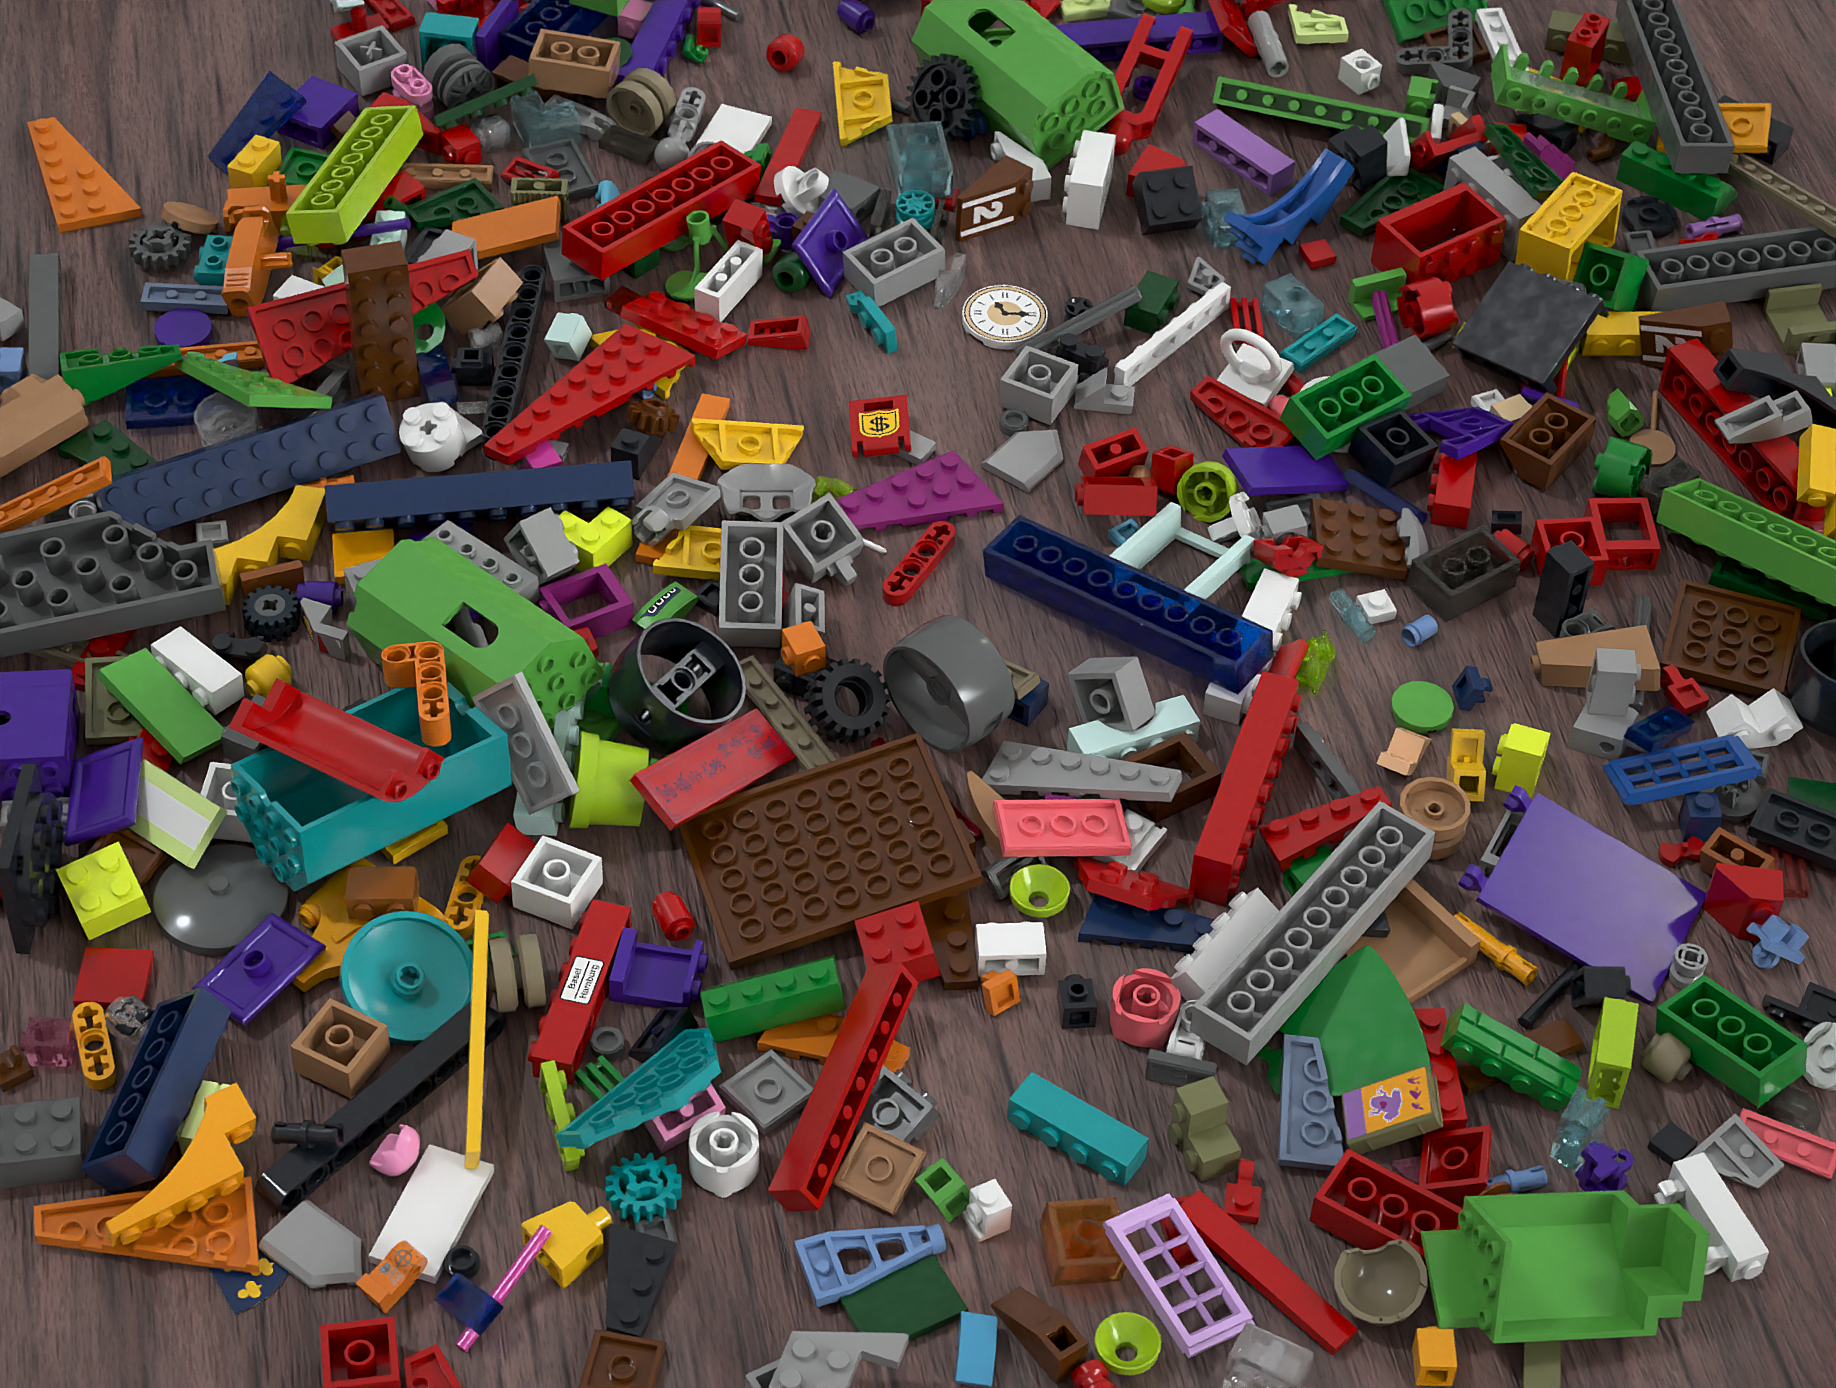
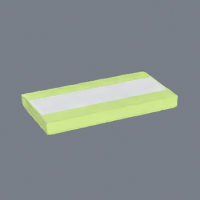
M143 759L140 772L136 823L128 828L186 866L195 869L228 811Z

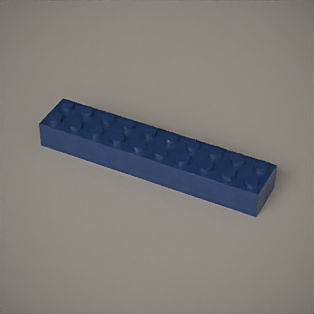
M373 393L332 406L331 409L319 410L112 476V484L92 494L99 513L113 511L121 515L123 520L133 525L137 523L152 532H156L400 453L401 449L385 396Z
M631 460L325 485L328 525L330 531L336 530V533L355 532V528H367V531L384 530L385 526L397 525V529L400 530L416 528L415 523L427 522L428 527H439L447 520H458V524L465 522L473 524L476 523V518L487 517L489 522H500L507 520V516L519 515V519H526L550 507L553 513L558 516L565 510H579V514L597 513V508H607L608 506L620 512L626 511L627 506L633 504L635 497Z

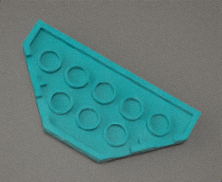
M686 1029L558 1132L555 1136L560 1148L576 1147L579 1150L585 1149L599 1140L624 1130L633 1129L645 1121L669 1111L679 1110L688 1105L689 1099L695 1093L707 1089L711 1085L710 1081L721 1073L715 1041L710 1029Z

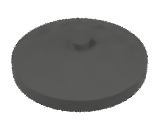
M230 844L214 845L206 848L195 869L186 866L179 860L174 862L163 873L157 883L153 905L156 921L161 932L175 946L197 955L226 956L270 913L285 919L289 907L288 885L285 882L281 883L276 878L274 871L268 865H263L259 861L255 849Z

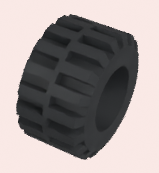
M848 658L841 659L818 672L813 677V680L808 683L806 689L809 691L804 694L803 698L804 702H808V705L804 707L805 715L810 714L811 719L808 720V723L811 727L816 725L819 728L816 731L818 735L823 736L827 734L828 741L835 742L839 739L840 744H847L850 741L852 743L875 731L885 721L883 717L889 713L890 709L885 704L891 701L890 694H885V690L889 687L886 681L883 683L880 681L879 678L882 674L878 670L876 672L871 671L873 665L868 662L860 665V659L854 658L851 661H848ZM836 686H844L856 695L859 702L857 717L846 715L838 708L834 697Z

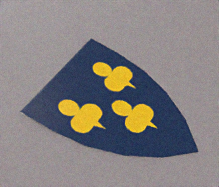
M258 1250L260 1274L208 1267L235 1315L268 1298L289 1274L288 1271L260 1250Z

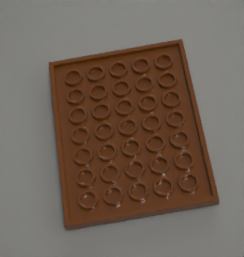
M920 732L737 793L678 826L730 970L856 928L854 920L916 901L919 902V905H923L984 884L981 872Z

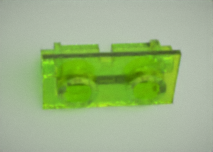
M1323 630L1320 638L1312 637L1306 641L1309 645L1308 651L1295 677L1296 680H1300L1298 688L1310 686L1313 695H1316L1321 682L1325 680L1328 666L1335 657V646L1330 642L1326 630Z

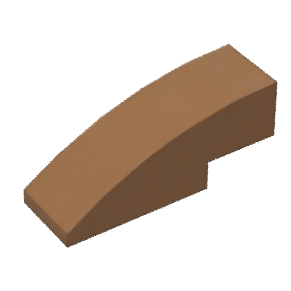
M971 770L966 776L965 795L972 822L982 830L981 840L998 860L1003 854L992 806L994 800L1005 799Z

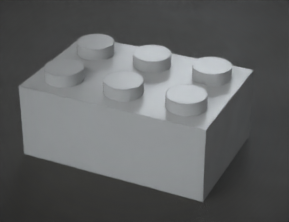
M914 218L843 252L844 277L857 290L861 289L866 297L870 296L878 307L946 274L945 249Z

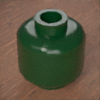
M795 252L785 254L774 265L772 270V279L775 285L786 293L800 291L812 278Z

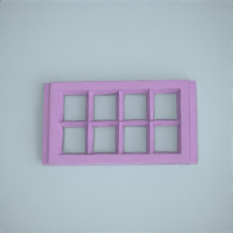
M1170 1193L1103 1223V1227L1106 1230L1105 1234L1181 1352L1185 1353L1188 1358L1255 1326L1252 1320L1253 1316L1175 1197L1172 1198ZM1169 1217L1180 1236L1163 1243L1151 1224ZM1144 1228L1155 1247L1137 1254L1125 1235ZM1186 1243L1198 1262L1180 1269L1168 1250ZM1160 1254L1172 1273L1155 1281L1143 1261ZM1203 1269L1215 1288L1197 1296L1185 1276ZM1177 1280L1189 1300L1171 1307L1160 1288ZM1220 1295L1232 1314L1214 1322L1203 1302ZM1195 1307L1207 1326L1189 1334L1177 1314Z

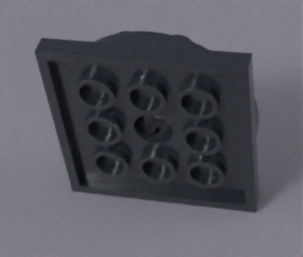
M24 763L22 764L0 847V890L15 951L19 954H30L36 927L46 926L51 916L57 915L59 911L58 890L64 889V886L56 869L62 867V842H66L68 827L66 822H61L63 814L62 801H58L51 792H42L37 765Z

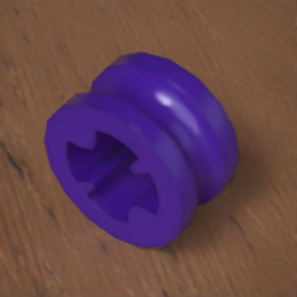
M1150 76L1137 77L1134 80V97L1141 101H1147L1156 80Z

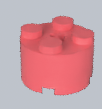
M1141 968L1134 970V974L1126 977L1124 974L1116 981L1112 993L1110 1024L1113 1029V1036L1117 1040L1138 1047L1160 1049L1170 1039L1171 1032L1175 1028L1179 1015L1181 994L1179 989H1176L1171 983L1172 979L1167 974L1155 969Z

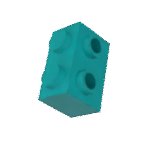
M207 235L205 246H201L199 250L200 264L195 265L194 281L199 282V285H224L225 268L233 240L232 236Z

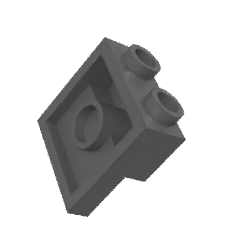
M883 1066L854 1133L858 1135L866 1122L907 1143L912 1138L918 1141L940 1116L935 1108L938 1103L923 1089L917 1093L910 1086L913 1082L903 1072L897 1069L893 1073L886 1066Z

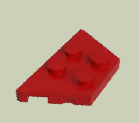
M1075 856L1072 866L1073 869L1079 870L1078 877L1084 882L1083 886L1086 891L1148 911L1175 907L1177 901L1186 905H1192L1196 892L1158 880L1159 877L1150 872L1142 871L1136 873L1127 870L1128 867L1119 862L1111 861L1108 864L1087 856Z

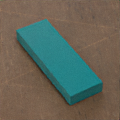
M1336 313L1282 350L1279 357L1292 362L1294 370L1301 374L1357 334L1358 327Z

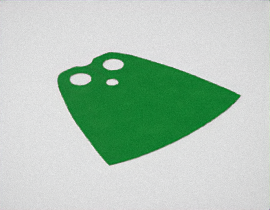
M1369 944L1334 965L1323 980L1277 1030L1289 1035L1319 1038L1328 1076L1329 1093L1332 1096H1341L1344 1092L1424 1065L1429 1067V1072L1431 1073L1427 1046L1413 1008L1391 969ZM1265 1044L1257 1055L1268 1062L1270 1068L1267 1078L1274 1092L1280 1095L1282 1049L1271 1050Z

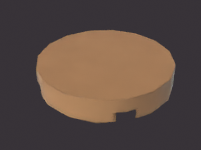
M166 202L163 204L161 216L167 223L172 224L175 221L180 223L179 228L197 234H207L211 231H216L218 218L209 211L182 202Z

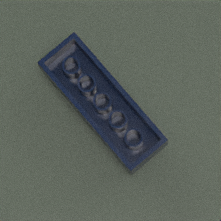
M204 987L196 988L157 1004L80 1170L109 1193L155 1180L164 1169L163 1162L169 1149L172 1148L177 1140L176 1133L181 1122L190 1111L189 1104L194 1093L202 1084V1075L206 1066L214 1057L215 1046L219 1038L226 1031V1022L231 1013L229 1008Z

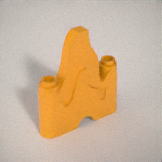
M365 858L340 869L300 907V912L297 914L299 921L308 929H311L313 926L317 927L311 937L326 945V949L292 981L296 987L305 993L325 979L340 976L342 958L350 941L364 925L373 920L349 919L345 903L349 867H377ZM419 896L417 912L434 916L449 925L448 920L440 910Z

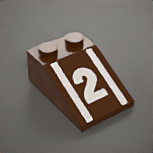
M1005 155L957 197L955 240L961 242L1015 225L1021 218L1026 217L1032 208L1033 168Z
M1725 301L1638 316L1642 365L1664 367L1668 348L1694 339H1698L1709 349L1718 361L1729 348L1733 349L1732 321Z

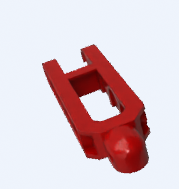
M1143 13L1115 74L1121 98H1123L1125 87L1130 85L1134 68H1137L1139 63L1161 71L1142 112L1135 114L1122 110L1103 126L1106 129V134L1116 135L1115 156L1127 153L1133 140H1142L1150 137L1191 44L1194 34L1193 29L1180 26L1170 51L1167 52L1147 45L1152 25L1155 26L1157 18Z

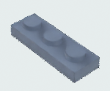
M145 283L140 301L142 310L172 311L182 308H190L212 314H228L229 311L221 296L223 286Z

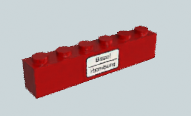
M592 899L588 912H582L579 921L578 937H573L570 943L568 963H562L559 972L560 984L558 989H552L549 997L548 1006L550 1009L548 1015L543 1014L538 1027L539 1038L537 1042L532 1041L529 1047L528 1061L532 1062L533 1077L539 1078L541 1063L555 1060L557 1071L563 1070L567 1084L573 1085L575 1080L574 1072L580 1067L609 990V979L623 928L632 929L631 907Z

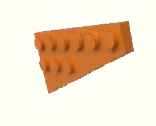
M55 117L27 122L28 131L59 233L143 217L141 207Z
M244 1177L240 1187L234 1192L224 1196L219 1193L207 1199L208 1202L200 1209L193 1212L185 1210L175 1215V1219L161 1228L153 1226L143 1231L137 1240L125 1245L121 1242L114 1246L111 1245L106 1236L105 1222L131 1208L152 1190L34 1206V1228L37 1244L260 1274L252 1177Z

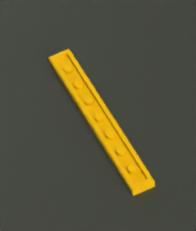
M475 910L473 930L465 1169H477L479 1167L481 1152L489 913L486 910Z

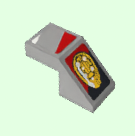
M302 598L300 604L303 624L317 653L346 661L351 653L349 633L346 630L334 627L331 606Z

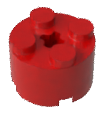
M1431 277L1403 285L1399 288V291L1403 292L1401 297H1397L1398 314L1404 329L1409 327L1414 333L1409 335L1410 337L1416 335L1421 340L1448 332L1453 326L1458 325L1459 317L1456 310L1453 309L1451 300L1453 291L1448 281L1442 282L1437 277Z

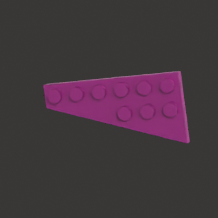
M954 450L836 499V502L857 530L873 527L874 531L886 530V525L898 523L901 524V527L946 521L949 516L958 514L973 517L977 516L978 511L984 510L999 513L1003 512L1004 505Z

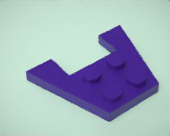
M1480 407L1407 414L1423 431L1431 429L1441 434L1443 438L1448 439L1440 442V452L1456 460L1499 441L1513 427V422Z

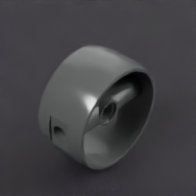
M942 615L934 618L899 640L885 656L883 675L884 681L887 682L889 687L887 691L890 694L893 705L914 733L920 732L923 741L937 750L955 753L972 746L1000 726L1014 708V686L1001 655L980 630L962 618L953 615Z

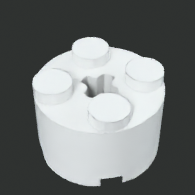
M427 403L416 408H408L403 413L404 419L400 424L399 436L414 465L416 464L426 472H440L452 467L455 464L454 460L459 455L463 456L466 450V437L455 413L447 403Z
M719 1111L703 1116L693 1125L689 1138V1170L695 1182L718 1197H728L733 1192L747 1187L755 1179L759 1172V1137L757 1128L750 1119L735 1112H731V1115H720Z

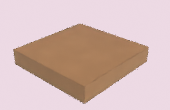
M865 1122L831 1184L833 1187L894 1217L928 1155L925 1151Z

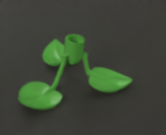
M705 211L691 212L686 218L689 232L661 247L669 251H678L686 247L687 244H694V271L683 270L676 272L666 281V291L673 299L682 301L695 300L694 288L708 274L699 273V245L707 244L713 234L726 253L729 250L728 245L718 233L716 225H710L709 215ZM773 239L772 250L768 255L765 254L763 265L767 264L774 257L781 246V239Z

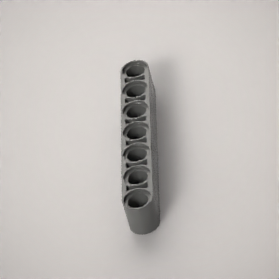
M59 252L29 255V375L36 374L48 380L57 374L62 377L59 353H62V268Z

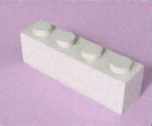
M1259 888L1248 894L1242 891L1236 895L1228 904L1231 907L1230 911L1222 913L1212 922L1211 927L1213 930L1211 933H1205L1193 944L1192 947L1195 951L1192 955L1187 954L1175 965L1174 968L1177 972L1171 978V983L1176 989H1179L1180 994L1186 1001L1199 1000L1279 912Z

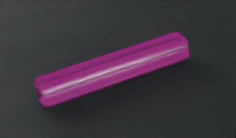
M1376 290L1373 292L1371 300L1382 347L1385 349L1399 341L1387 292Z

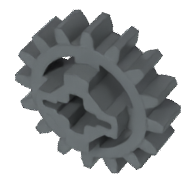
M164 220L161 225H157L155 221H152L151 226L141 225V232L134 230L133 237L129 238L130 256L134 258L135 264L142 263L144 269L153 266L154 271H157L159 267L163 266L165 270H169V266L172 264L178 267L180 266L179 260L187 261V254L192 252L190 234L181 228L178 229V223L176 222L167 225V222Z

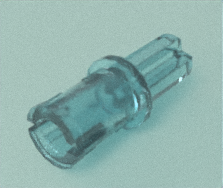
M1338 588L1330 593L1329 600L1342 616L1341 621L1343 624H1348L1361 642L1370 640L1377 630L1363 614V608L1360 605H1356L1342 588Z

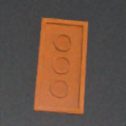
M558 196L453 221L452 231L476 239L478 260L559 240L561 202Z

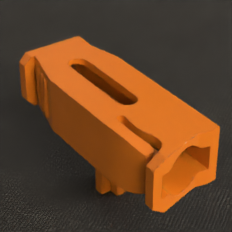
M274 171V175H268L269 187L227 189L228 198L223 208L225 232H231L232 229L236 228L242 219L244 207L253 206L268 208L276 229L279 232H291L286 213L307 185H286L285 175L279 174V171ZM260 213L251 214V217L261 216Z
M264 206L244 207L242 219L235 228L225 268L221 296L232 315L237 317L248 316V307L261 304L267 290L271 269L293 267L291 252L275 253L280 233L275 227L270 210ZM260 213L261 216L251 217V214Z

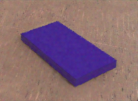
M1304 446L1226 448L1222 455L1248 496L1347 491L1350 485L1330 454L1315 460Z

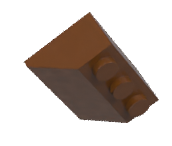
M1546 392L1500 439V445L1520 478L1546 491L1591 444L1597 418Z

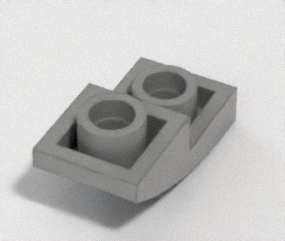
M1402 508V517L1397 522V533L1409 546L1405 550L1406 564L1416 575H1428L1429 552L1423 527L1409 508Z

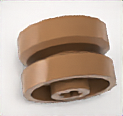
M1425 777L1416 779L1406 785L1400 794L1398 811L1435 832L1429 860L1448 858L1458 852L1464 843L1471 803L1466 792L1457 784L1444 778Z

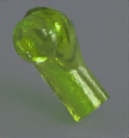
M819 476L814 479L816 486L813 488V492L820 497L825 496L828 490L840 497L857 491L856 488L838 478Z

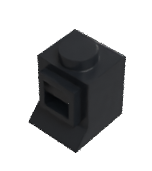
M493 342L485 348H458L457 356L451 357V374L457 375V386H492V370H494Z

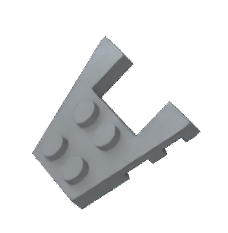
M792 1331L768 1388H849L861 1359L898 1370L908 1345L909 1335L904 1333Z

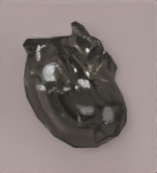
M1787 1086L1760 1107L1755 1106L1757 1114L1805 1132L1815 1131L1820 1126L1821 1111L1817 1101L1808 1092L1794 1086Z

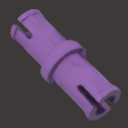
M1740 214L1722 218L1716 216L1709 217L1707 221L1686 225L1687 239H1693L1702 236L1706 232H1716L1720 237L1721 234L1739 232L1743 229V220Z

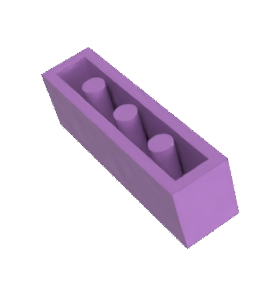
M1216 109L1194 122L1192 144L1268 196L1275 194L1292 183L1295 161L1220 110Z

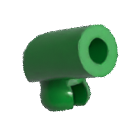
M687 34L683 38V56L697 64L703 63L709 54L708 49L705 47L702 50V45L696 46V37L692 34Z

